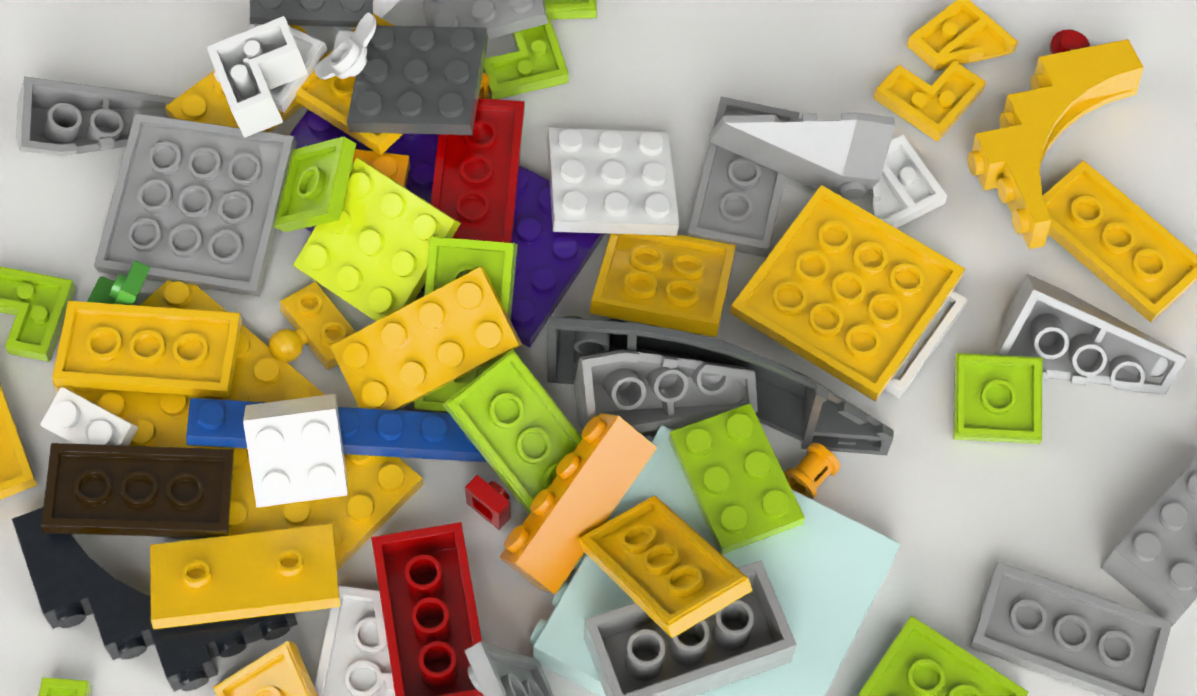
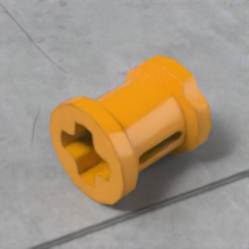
M811 443L807 448V455L795 468H788L784 472L791 489L810 499L817 495V488L829 475L834 476L840 468V463L835 455L819 443Z

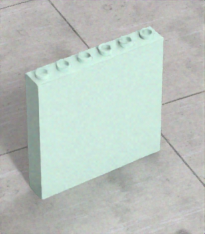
M661 425L654 438L646 437L657 449L606 522L648 498L656 496L718 551L668 440L669 432L673 430ZM792 490L805 517L803 525L723 554L737 568L760 560L762 561L797 644L792 661L789 664L697 696H826L901 544ZM584 553L574 567L578 570L571 582L565 581L556 595H554L552 605L556 608L548 621L542 618L538 622L530 638V643L534 645L533 658H536L540 665L598 696H605L584 640L585 620L635 602Z

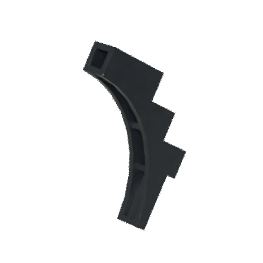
M43 507L12 519L42 613L52 629L76 626L85 621L86 616L94 614L103 644L113 660L118 658H135L143 654L148 646L155 644L165 676L174 692L180 689L183 691L198 689L208 683V678L218 675L212 658L219 655L224 658L237 655L246 649L247 644L262 638L265 640L280 638L290 631V627L298 625L293 612L153 629L151 622V596L112 577L89 558L72 534L43 533L41 527Z

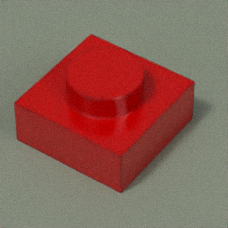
M476 475L465 486L466 504L495 528L500 530L511 519L510 497L499 484L494 481L487 483Z

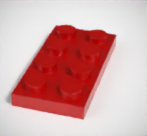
M478 98L473 135H438L430 204L461 223L452 238L512 243L525 101Z

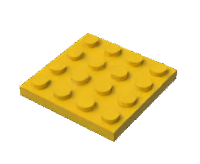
M821 185L733 302L730 314L876 402L962 278L965 268Z

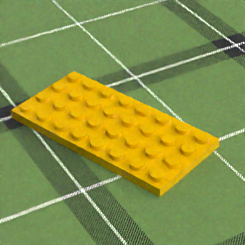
M166 281L139 305L227 312L198 286L185 284L180 281ZM244 325L241 326L230 398L56 386L54 382L52 383L57 392L60 387L69 389L138 426L139 428L129 446L234 450L229 535L333 523L337 570L424 485L423 478L399 457L344 454L348 478V495L257 507L248 449L187 445L186 434L190 398L268 403L325 395L286 361L274 358L269 352V347Z

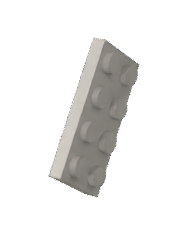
M721 96L713 129L723 116L774 114L779 118L780 122H789L799 119L800 113ZM710 142L687 236L736 245L735 251L768 257L786 176Z
M997 562L970 648L1104 696H1153L1172 623Z

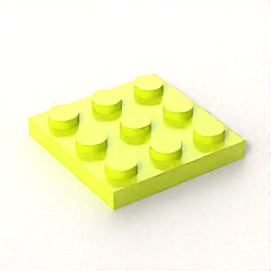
M356 158L349 175L344 197L345 205L341 212L340 220L317 225L293 266L373 320L378 321L409 305L416 299L426 282L430 236L452 238L461 223L367 162Z

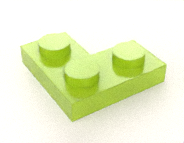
M546 11L548 24L511 33L517 49L516 52L485 58L483 72L489 76L491 99L506 98L569 83V72L548 11Z
M0 266V313L16 316L5 344L8 354L50 362L64 323L67 303L72 301L76 290L73 280Z

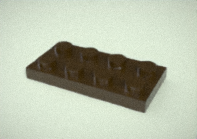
M51 443L41 523L43 533L185 538L229 536L234 450Z

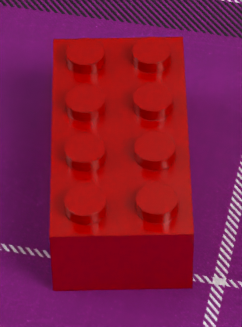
M462 522L371 537L395 696H483V693L479 692L470 680L468 667L471 665L465 653V650L482 642Z

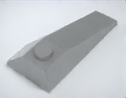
M24 76L17 102L16 140L20 151L56 156H68L126 147L135 113L170 118L166 114L165 106L176 98Z
M1026 274L1007 309L994 355L1043 357L1042 381L1050 378L1068 380L1072 384L1086 385V383L1112 385L1115 389L1166 394L1187 359L1184 354L1071 293L1030 274Z

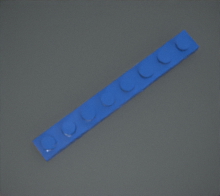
M190 398L186 444L248 449L243 423L246 405L266 402ZM338 407L344 454L487 462L448 413Z

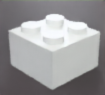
M336 394L246 405L243 423L257 507L348 495V478Z

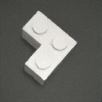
M285 16L207 46L206 48L232 114L244 138L283 123L270 90L309 75Z

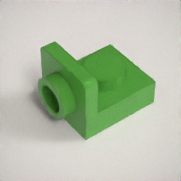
M135 260L128 275L119 272L115 281L104 276L99 277L87 302L134 305L151 267Z

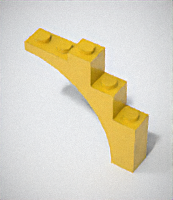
M1129 39L1038 57L1035 74L1030 79L1031 90L1007 95L1004 112L1000 113L999 117L1000 129L975 134L972 151L968 152L967 155L969 170L973 176L977 175L983 190L997 188L1002 203L1008 204L1012 213V223L1015 232L1018 235L1022 234L1028 249L1045 246L1051 218L1042 195L1040 166L1047 150L1067 127L1084 114L1106 103L1133 96L1137 93L1144 66Z

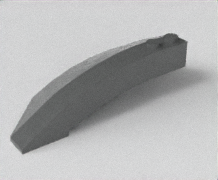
M578 316L548 317L547 383L574 385L580 357L618 350L753 368L756 376L758 412L755 413L759 422L800 440L801 449H807L811 443H819L829 451L875 455H887L894 438L893 429L812 378L728 342L681 330L627 323L620 319L599 321L586 320Z

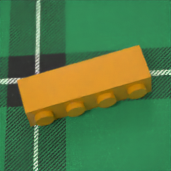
M600 413L599 416L592 418L586 424L581 433L583 439L573 452L567 454L560 461L556 468L557 476L547 489L537 494L530 506L531 513L521 526H517L510 532L505 540V550L499 558L539 589L556 595L585 553L579 538L607 521L657 449L654 444L620 416Z

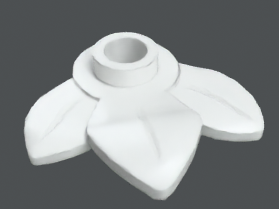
M369 12L366 13L357 25L355 32L339 31L337 33L331 54L314 67L318 78L325 80L337 76L340 79H345L349 76L354 77L363 70L367 62L366 47L376 30V19Z

